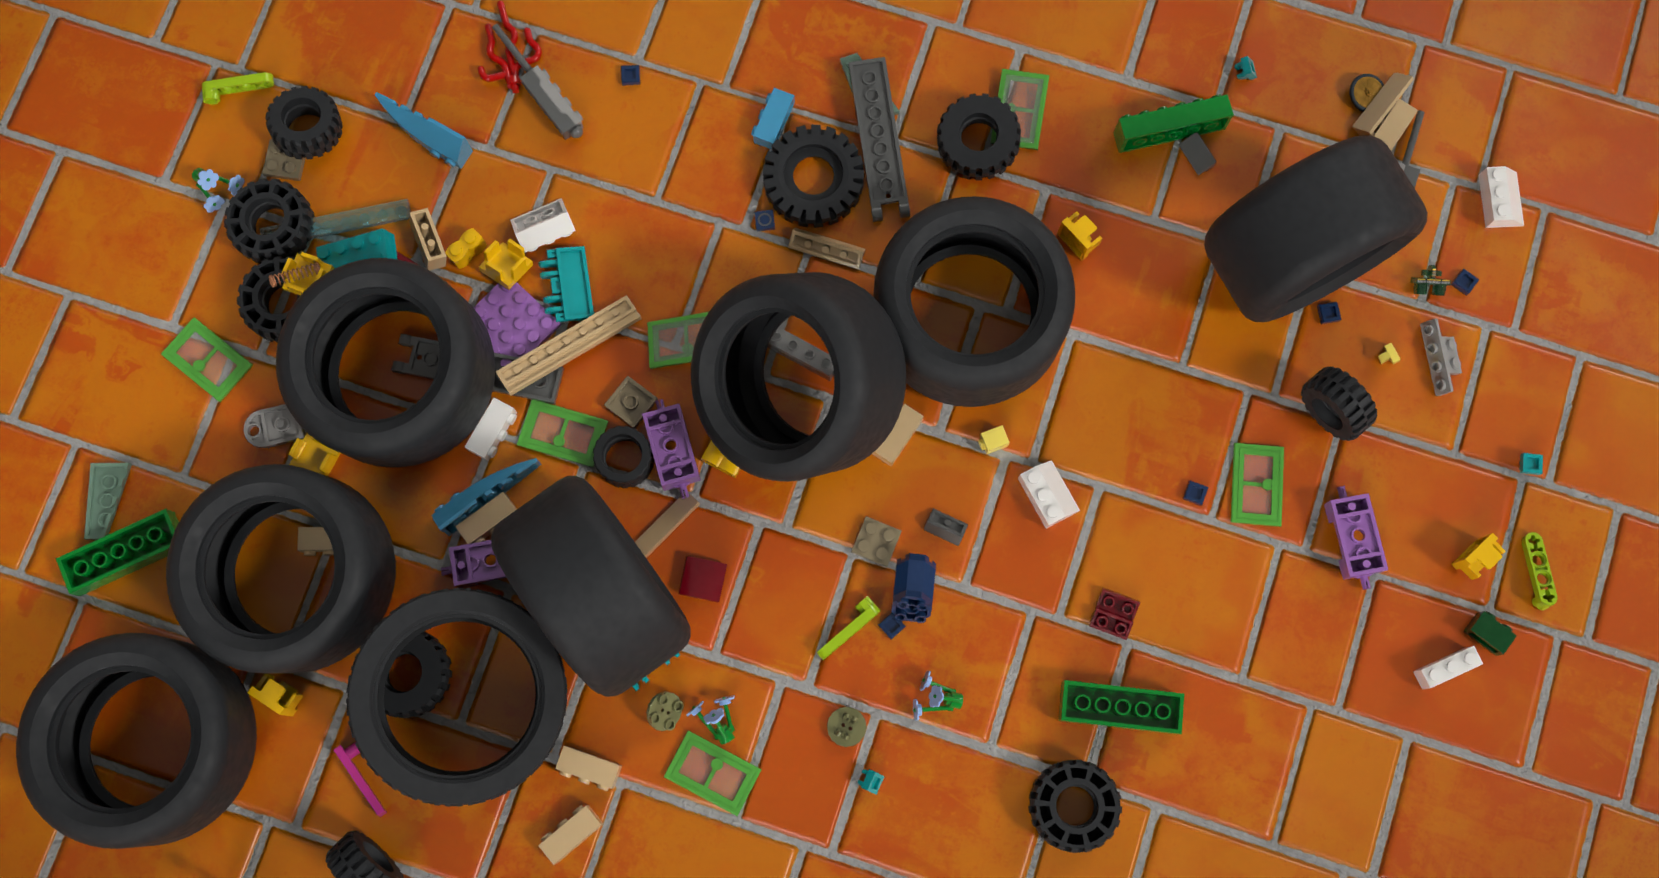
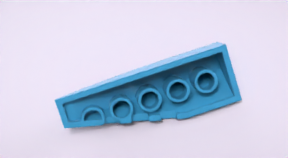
M378 92L375 93L376 98L390 117L410 137L429 150L433 157L437 159L441 157L449 166L453 168L457 166L462 169L473 152L464 136L430 117L426 119L421 113L417 111L413 113L403 104L399 107L396 101Z
M537 458L497 471L476 482L461 493L454 494L450 498L451 501L437 507L434 510L435 513L431 516L440 531L451 536L457 531L456 525L500 493H506L542 464Z

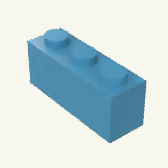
M774 88L772 93H768L765 101L767 105L765 109H761L758 117L760 121L758 125H754L751 133L755 144L771 150L772 144L777 139L779 140L795 104V96L793 94Z

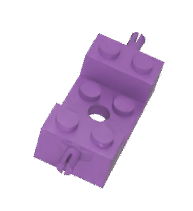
M660 399V404L658 400L655 401L657 410L643 413L642 416L663 490L677 488L680 490L681 498L685 499V495L686 498L690 497L687 486L701 481L680 404L665 407L663 399ZM668 441L676 442V447L673 450L666 449L665 446Z
M1345 486L1337 487L1340 499L1330 500L1324 504L1328 523L1334 522L1343 558L1338 561L1343 580L1351 578L1360 579L1362 590L1371 589L1368 577L1372 574L1387 571L1388 566L1370 496L1367 493L1347 497ZM1355 530H1358L1363 534V539L1361 541H1358L1354 538L1353 534Z
M491 540L449 547L451 566L441 567V571H443L441 572L442 576L453 575L454 586L457 588L478 586L480 582L506 578L497 559L495 564L491 566L486 563L488 556L495 555L492 550Z

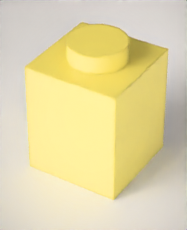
M1003 425L981 433L978 440L981 450H985L986 454L1008 447L1010 443Z

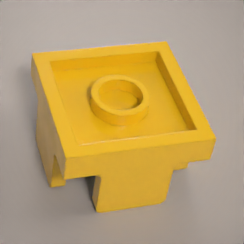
M1076 211L1072 216L1065 218L1061 222L1057 235L1083 261L1101 243L1103 238L1099 236L1091 243L1092 238L1090 235L1096 231L1097 227L1086 215L1076 221L1079 217V213Z
M509 239L507 244L503 242L499 246V242L495 240L484 251L485 260L479 266V270L510 290L533 266V261L525 256L524 248L515 241Z
M301 252V254L297 253L294 260L292 258L287 259L282 273L283 271L286 273L288 271L290 279L289 283L284 273L286 284H283L282 288L301 296L310 285L326 273L332 271L334 267L324 263L316 256ZM318 262L320 266L318 274L315 273L314 267L311 265L312 276L308 266L310 267L311 263ZM306 265H308V266H307V273H308L309 277H307L306 272H305V270H304V268H303V267H305ZM301 266H303V267H302V272H303V275H304V279L302 278V274H301V272L299 271V269H298V276H299L300 280H298L297 275H296L295 271L293 270V275H294V278H295V282H294V281H293V278H292V275L290 274V272H289L288 270H290V271L292 272V269H295V270H296L297 267L300 268V270H301Z
M306 433L303 440L296 439L288 453L292 457L289 465L328 476L341 453L328 448Z
M1490 533L1473 542L1451 565L1456 570L1461 569L1471 580H1474L1481 576L1479 571L1483 567L1487 570L1491 569L1506 551L1496 542L1498 537L1494 533Z
M267 673L264 674L255 687L252 686L248 691V694L279 715L294 716L297 711L296 706L303 698V695L299 694L297 689L285 681L276 682L273 680L274 676Z

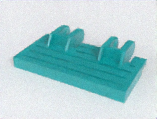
M585 246L547 250V259L556 258V260L540 261L538 263L539 267H556V271L540 273V278L550 279L552 294L561 295L544 297L543 302L546 304L561 303V306L548 307L544 309L545 313L555 314L556 322L579 321L592 316L594 310Z

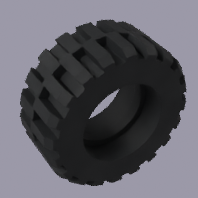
M301 86V88L292 87L290 91L285 90L281 92V96H276L273 99L274 103L269 104L267 108L269 112L266 113L265 117L267 129L274 144L281 152H285L287 156H295L296 159L301 160L303 158L307 160L313 159L315 156L319 158L323 156V153L330 152L332 146L338 144V138L342 136L341 129L343 124L334 100L326 92H319V89L311 87V89L308 86ZM315 115L320 117L319 122L311 129L305 131L289 129L291 123L300 116Z
M1324 367L1303 385L1301 390L1302 401L1305 403V407L1309 410L1312 418H1315L1317 423L1325 428L1324 430L1328 433L1330 432L1336 438L1339 437L1341 440H1354L1376 421V404L1372 401L1371 395L1365 390L1366 388L1358 383L1356 378L1351 377L1348 372L1342 371L1338 367Z
M359 831L347 832L326 855L327 866L336 878H404L393 859L377 843H374L372 839L366 837L363 833H359Z

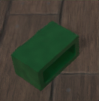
M1487 611L1476 613L1464 632L1495 656L1504 655L1517 635L1512 632L1513 630L1508 625L1501 624L1495 620L1496 617L1492 613Z

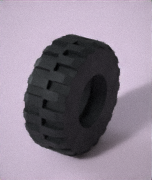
M976 93L969 94L967 98L960 97L957 99L956 104L951 103L947 107V112L943 113L940 118V124H938L937 128L939 154L943 157L945 165L952 168L953 173L956 175L959 173L963 174L965 179L974 177L975 180L979 181L982 180V177L994 178L995 174H1002L1006 171L1007 166L1012 165L1015 156L1019 152L1021 126L1018 123V117L1015 112L1011 111V106L1008 103L1003 104L999 97L994 96L992 98L986 93H982V96H976ZM976 123L986 124L995 131L996 142L993 146L983 151L971 150L961 140V135L965 128Z
M267 178L259 179L258 182L252 181L246 187H241L235 197L232 196L229 201V208L227 207L225 210L227 219H224V227L227 229L226 235L228 239L232 241V245L245 257L259 264L265 259L273 260L276 256H282L284 259L286 257L295 258L297 253L306 249L307 242L311 241L313 237L311 232L315 229V222L312 219L315 216L310 208L311 205L296 188L286 181L281 182L275 178H272L271 181H268ZM270 209L284 210V220L278 230L268 235H258L256 233V223L264 212Z
M276 256L273 260L265 259L261 261V264L251 268L252 271L249 274H245L243 284H240L238 288L240 296L237 297V305L241 307L238 311L244 319V323L260 337L270 342L276 341L278 343L282 326L289 311L278 315L270 313V298L276 290L283 287L284 281L279 274L280 285L275 276L277 287L273 288L268 276L274 274L278 276V273H282L287 259L292 258L294 260L295 258L286 257L284 259L282 256Z
M426 632L421 633L410 641L396 657L397 659L404 654H410L418 658L422 667V675L420 681L412 690L401 692L393 688L388 674L384 692L386 715L398 718L419 717L426 711L430 712L435 708L434 705L437 702L441 703L444 699L443 694L445 690H449L451 685L448 682L449 677H452V670H450V664L452 663L450 657L446 654V648L434 636Z
M1066 760L1055 763L1045 769L1038 779L1035 780L1032 791L1029 794V813L1031 814L1033 826L1041 838L1046 840L1048 844L1063 851L1078 853L1092 851V849L1104 845L1107 839H1111L1115 828L1119 826L1122 806H1120V792L1115 787L1116 783L1113 779H1110L1105 770L1100 769L1091 762ZM1073 786L1086 790L1090 794L1094 805L1090 819L1076 826L1065 823L1059 817L1056 809V801L1059 794L1064 789Z

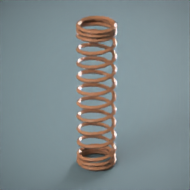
M315 262L313 264L311 263L310 267L308 265H306L305 267L301 266V270L298 267L296 268V270L292 269V272L288 270L292 275L293 281L295 282L293 270L295 271L298 280H300L298 276V269L302 274V278L304 279L302 267L304 268L307 277H309L307 273V266L310 269L312 276L313 272L311 269V265L314 267L315 273L318 274L320 270L318 262ZM284 271L282 274L278 273V276L276 274L269 275L268 277L271 286L273 288L277 287L275 276L277 277L279 284L281 285L279 274L281 275L284 284H286L284 279V273L286 274L288 281L290 283L288 271L287 273Z

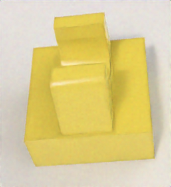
M1392 343L1385 345V352L1378 356L1381 364L1390 360L1394 365L1401 360Z

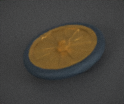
M1372 74L1357 76L1352 81L1349 90L1353 105L1364 112L1384 86L1383 82Z

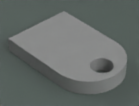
M286 404L258 410L252 413L244 424V435L247 441L258 448L295 442L297 438L303 440L305 437L304 429L292 416ZM257 426L259 428L258 434L251 436V429Z

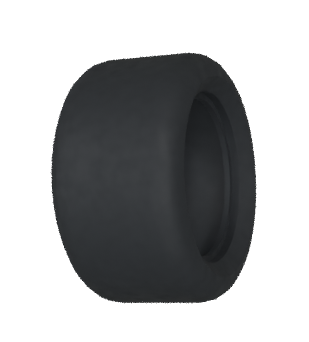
M1356 136L1335 143L1302 159L1242 197L1213 222L1205 236L1204 247L1208 258L1241 313L1247 319L1254 322H1269L1312 304L1390 258L1422 232L1427 222L1428 212L1422 199L1388 145L1383 140L1374 136Z
M972 196L953 198L929 206L915 214L894 234L880 258L875 275L873 297L885 309L900 337L905 355L906 383L920 394L944 404L979 407L996 404L1019 395L1036 383L1049 369L1072 323L1075 309V282L1071 265L1062 245L1044 223L1014 204L989 197ZM971 254L991 258L1006 266L1020 280L1029 299L1031 320L1026 332L1011 345L986 354L960 353L936 342L918 322L912 307L911 292L921 275L937 262L952 256Z
M370 258L347 263L333 269L316 280L302 293L289 311L279 335L276 350V374L279 389L288 410L298 424L315 440L328 448L366 464L388 468L407 467L429 462L451 451L476 427L492 395L495 380V356L491 338L481 317L473 306L446 281L430 270L414 263L390 258ZM408 311L427 316L436 331L440 351L438 369L428 391L411 408L396 416L379 420L357 418L346 405L339 385L340 361L350 339L367 322L387 313Z
M820 272L764 275L735 286L725 293L708 312L698 332L692 354V395L699 419L706 433L730 462L747 473L763 479L785 482L800 481L854 466L866 459L882 445L893 430L903 406L906 390L905 355L900 337L891 318L881 304L859 285L845 278ZM792 315L806 322L820 336L829 352L834 370V394L830 409L822 424L811 435L796 430L783 420L769 398L764 379V359L771 337L777 328Z
M281 464L260 465L234 472L218 480L202 492L189 506L178 523L171 539L166 563V584L170 604L177 621L186 635L199 649L213 659L232 668L254 673H304L328 667L353 653L363 644L367 635L372 633L373 628L383 619L387 612L396 577V560L391 536L379 513L362 494L337 479L305 468ZM303 509L322 525L330 539L334 553L333 581L324 602L307 621L291 630L276 634L257 624L242 606L235 584L236 562L245 540L260 523L283 511Z
M566 476L559 479L494 527L491 535L492 550L512 588L558 653L573 671L596 693L610 697L625 692L682 651L688 644L691 637V628L681 608L629 533L597 491L584 478Z
M124 633L99 638L74 649L55 663L40 679L26 702L21 715L16 740V760L21 784L27 798L38 814L51 827L80 843L100 848L122 849L176 842L193 835L215 821L232 804L243 788L250 773L256 751L257 726L255 713L247 690L229 666L207 655L194 644L145 633ZM155 676L173 688L184 703L191 727L190 747L180 773L170 786L150 801L134 806L113 796L97 777L91 759V736L99 713L113 695L132 682Z

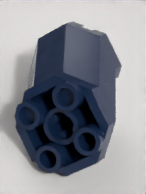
M909 553L905 555V559H897L892 613L895 614V619L898 621L924 623L926 618L931 616L936 563L934 561L931 563L928 556Z

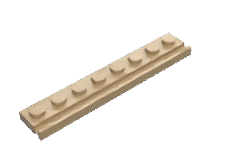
M626 295L497 370L496 374L510 396L638 322L642 319L641 315Z

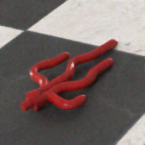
M499 0L497 7L502 24L511 34L510 40L516 45L518 32L509 22L504 2ZM487 23L485 24L488 38L486 52L489 59L502 67V72L488 75L485 68L479 66L478 74L486 82L505 79L507 87L512 89L513 93H518L521 86L519 70L522 66L518 61L515 63L514 56L507 47H505V54L508 64L502 57L494 53L495 36L491 24ZM526 27L524 28L526 41L535 52L533 56L525 58L530 65L541 58L542 49L533 39L530 28Z

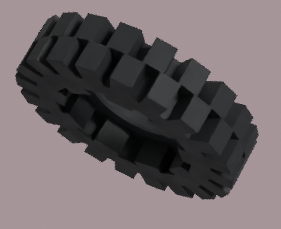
M812 124L811 129L807 130L805 125L796 127L795 133L789 130L782 134L783 139L781 141L777 139L772 144V151L767 152L765 165H763L764 188L769 203L773 204V209L779 215L783 214L785 220L792 224L795 220L798 221L799 226L807 228L808 224H814V228L823 227L825 222H828L829 225L837 223L840 216L845 218L851 213L850 208H855L864 184L863 161L861 155H858V149L855 144H850L849 138L842 132L840 135H837L834 128L827 126L826 130H821V125ZM819 157L831 165L834 179L831 186L825 192L816 195L806 194L795 185L793 179L794 169L805 158Z

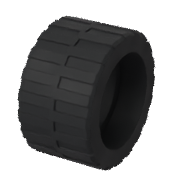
M616 426L600 435V438L595 443L596 445L593 449L595 467L609 484L618 488L635 487L649 477L654 467V456L648 440L637 429L630 428L629 426ZM632 441L639 446L642 453L639 465L633 471L626 474L614 473L606 463L608 451L618 442Z

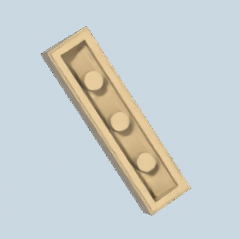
M1393 73L1352 128L1360 136L1372 134L1414 78L1401 73Z
M799 228L792 230L788 248L857 269L860 268L865 253L864 248Z
M689 494L690 497L688 498L685 495V499H682L680 496L635 541L646 558L700 505L692 495Z

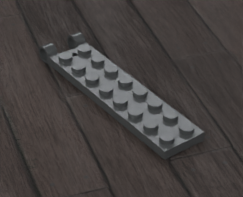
M885 57L849 62L873 222L883 221L881 205L899 203L901 218L910 217ZM886 194H890L891 197L886 198Z
M400 334L398 344L413 349L409 364L393 361L391 371L434 380L439 364V342ZM494 353L495 380L492 392L510 395L497 376L496 371L504 367L501 366L502 359L512 360L513 362L519 357ZM422 355V359L418 360L417 357ZM559 367L512 396L556 404L564 367Z

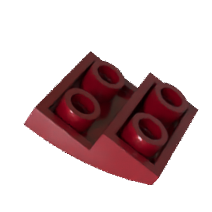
M686 556L678 594L718 603L727 564Z
M1102 588L1089 626L1127 640L1140 601Z

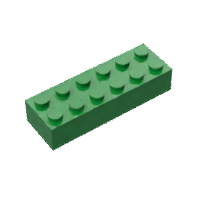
M1217 94L1205 100L1199 98L1187 104L1181 102L1169 108L1163 106L1151 112L1145 110L1133 116L1131 114L1124 115L1119 118L1113 134L1118 152L1122 153L1185 139L1196 132L1199 135L1225 130L1234 113L1228 94L1223 96Z
M168 509L161 510L56 558L69 594L82 596L167 557L171 539L179 523L176 513Z
M1064 680L1061 682L1058 721L1179 735L1182 734L1184 693Z

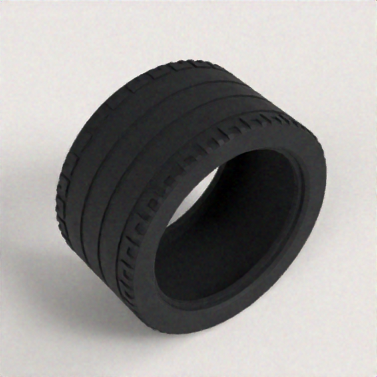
M454 588L432 591L429 594L425 593L410 599L409 602L403 603L392 610L387 617H384L373 628L372 633L367 635L365 641L360 646L361 650L355 656L346 691L348 693V698H346L347 716H349L348 724L352 738L356 741L355 745L361 753L360 755L366 759V764L375 774L380 776L382 781L394 790H398L401 794L414 800L418 799L423 803L450 807L469 806L486 802L489 799H495L526 781L543 764V761L548 757L559 737L567 706V679L562 658L530 613L522 606L515 604L514 601L501 595H495L492 592L479 589ZM451 622L483 624L509 637L525 655L535 682L536 697L533 715L528 728L519 742L497 761L468 771L437 769L411 756L393 735L384 707L387 677L391 666L402 649L424 631Z

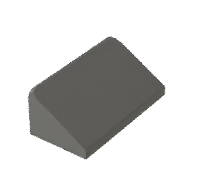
M1198 132L1179 144V147L1197 175L1215 166L1216 160Z
M933 508L924 530L958 546L968 524Z

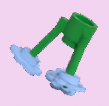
M196 168L192 173V179L197 182L196 186L207 197L203 207L209 213L219 210L225 202L219 195L211 197L207 192L211 187H216V181L220 180L229 184L228 190L233 196L237 194V191L244 184V178L240 175H236L228 180L218 176L217 173H213L211 169L205 171L203 168Z
M927 670L919 690L922 691L925 687L932 686L929 693L930 707H922L921 704H918V700L913 699L914 720L918 721L919 716H922V712L960 709L963 705V694L957 693L956 689L933 682L930 676L931 671ZM943 701L946 706H940V703Z
M735 695L713 700L714 703L724 706L728 726L726 724L721 725L719 722L724 716L723 708L714 709L709 714L702 715L700 711L704 701L693 706L686 714L687 717L690 714L693 716L697 714L711 731L715 740L718 739L721 745L735 738L733 734L735 728L732 724L728 704L735 698ZM711 724H716L717 728L714 729Z

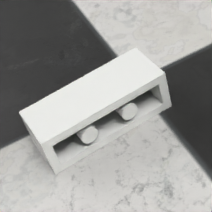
M493 398L466 443L465 448L489 461L497 453L499 442H502L507 436L509 425H513L516 421L517 411L504 402Z
M1470 646L1415 670L1413 673L1422 690L1472 670L1482 665L1483 662L1476 648Z

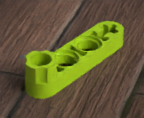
M263 72L205 81L202 83L203 102L215 105L220 102V95L270 88L274 86L273 75Z
M1531 532L1523 537L1522 547L1535 594L1532 604L1543 611L1554 605L1558 598L1543 539L1538 533ZM1531 539L1532 541H1535L1536 544L1533 545V543H1529L1528 540ZM1533 556H1538L1541 559V565H1536L1533 562ZM1539 574L1546 578V584L1538 581L1537 576Z
M869 596L855 606L861 615L817 652L822 660L830 656L880 613L881 610Z

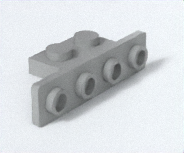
M1431 319L1421 323L1420 327L1435 395L1441 396L1453 392L1450 375L1462 373L1461 362L1458 357L1457 344L1454 337L1441 336L1438 319Z

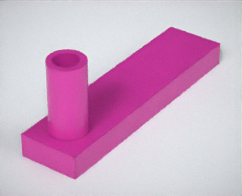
M356 742L345 749L341 745L334 749V752L379 817L386 814L387 811L352 761V758L360 753L355 745Z

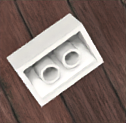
M1506 166L1487 167L1478 175L1485 228L1524 226L1517 172Z
M562 198L510 220L519 244L524 248L525 252L535 251L539 246L551 244L556 239L568 237L572 232L576 231Z
M1052 460L1037 465L1018 477L1046 529L1080 511Z

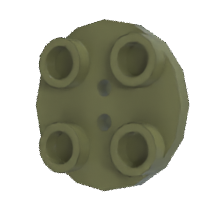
M664 691L658 693L651 699L646 711L650 726L659 731L673 730L680 719L684 704L672 692Z
M851 707L837 709L831 714L827 723L828 735L831 740L837 745L844 747L854 746L859 743L865 736L867 728L863 715Z

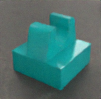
M1248 56L1241 58V62L1234 66L1236 70L1243 69L1242 73L1237 75L1238 79L1252 80L1257 78L1253 60Z
M1520 454V473L1543 474V455Z
M870 769L862 770V773L866 775L865 780H858L857 783L861 788L877 795L885 776Z

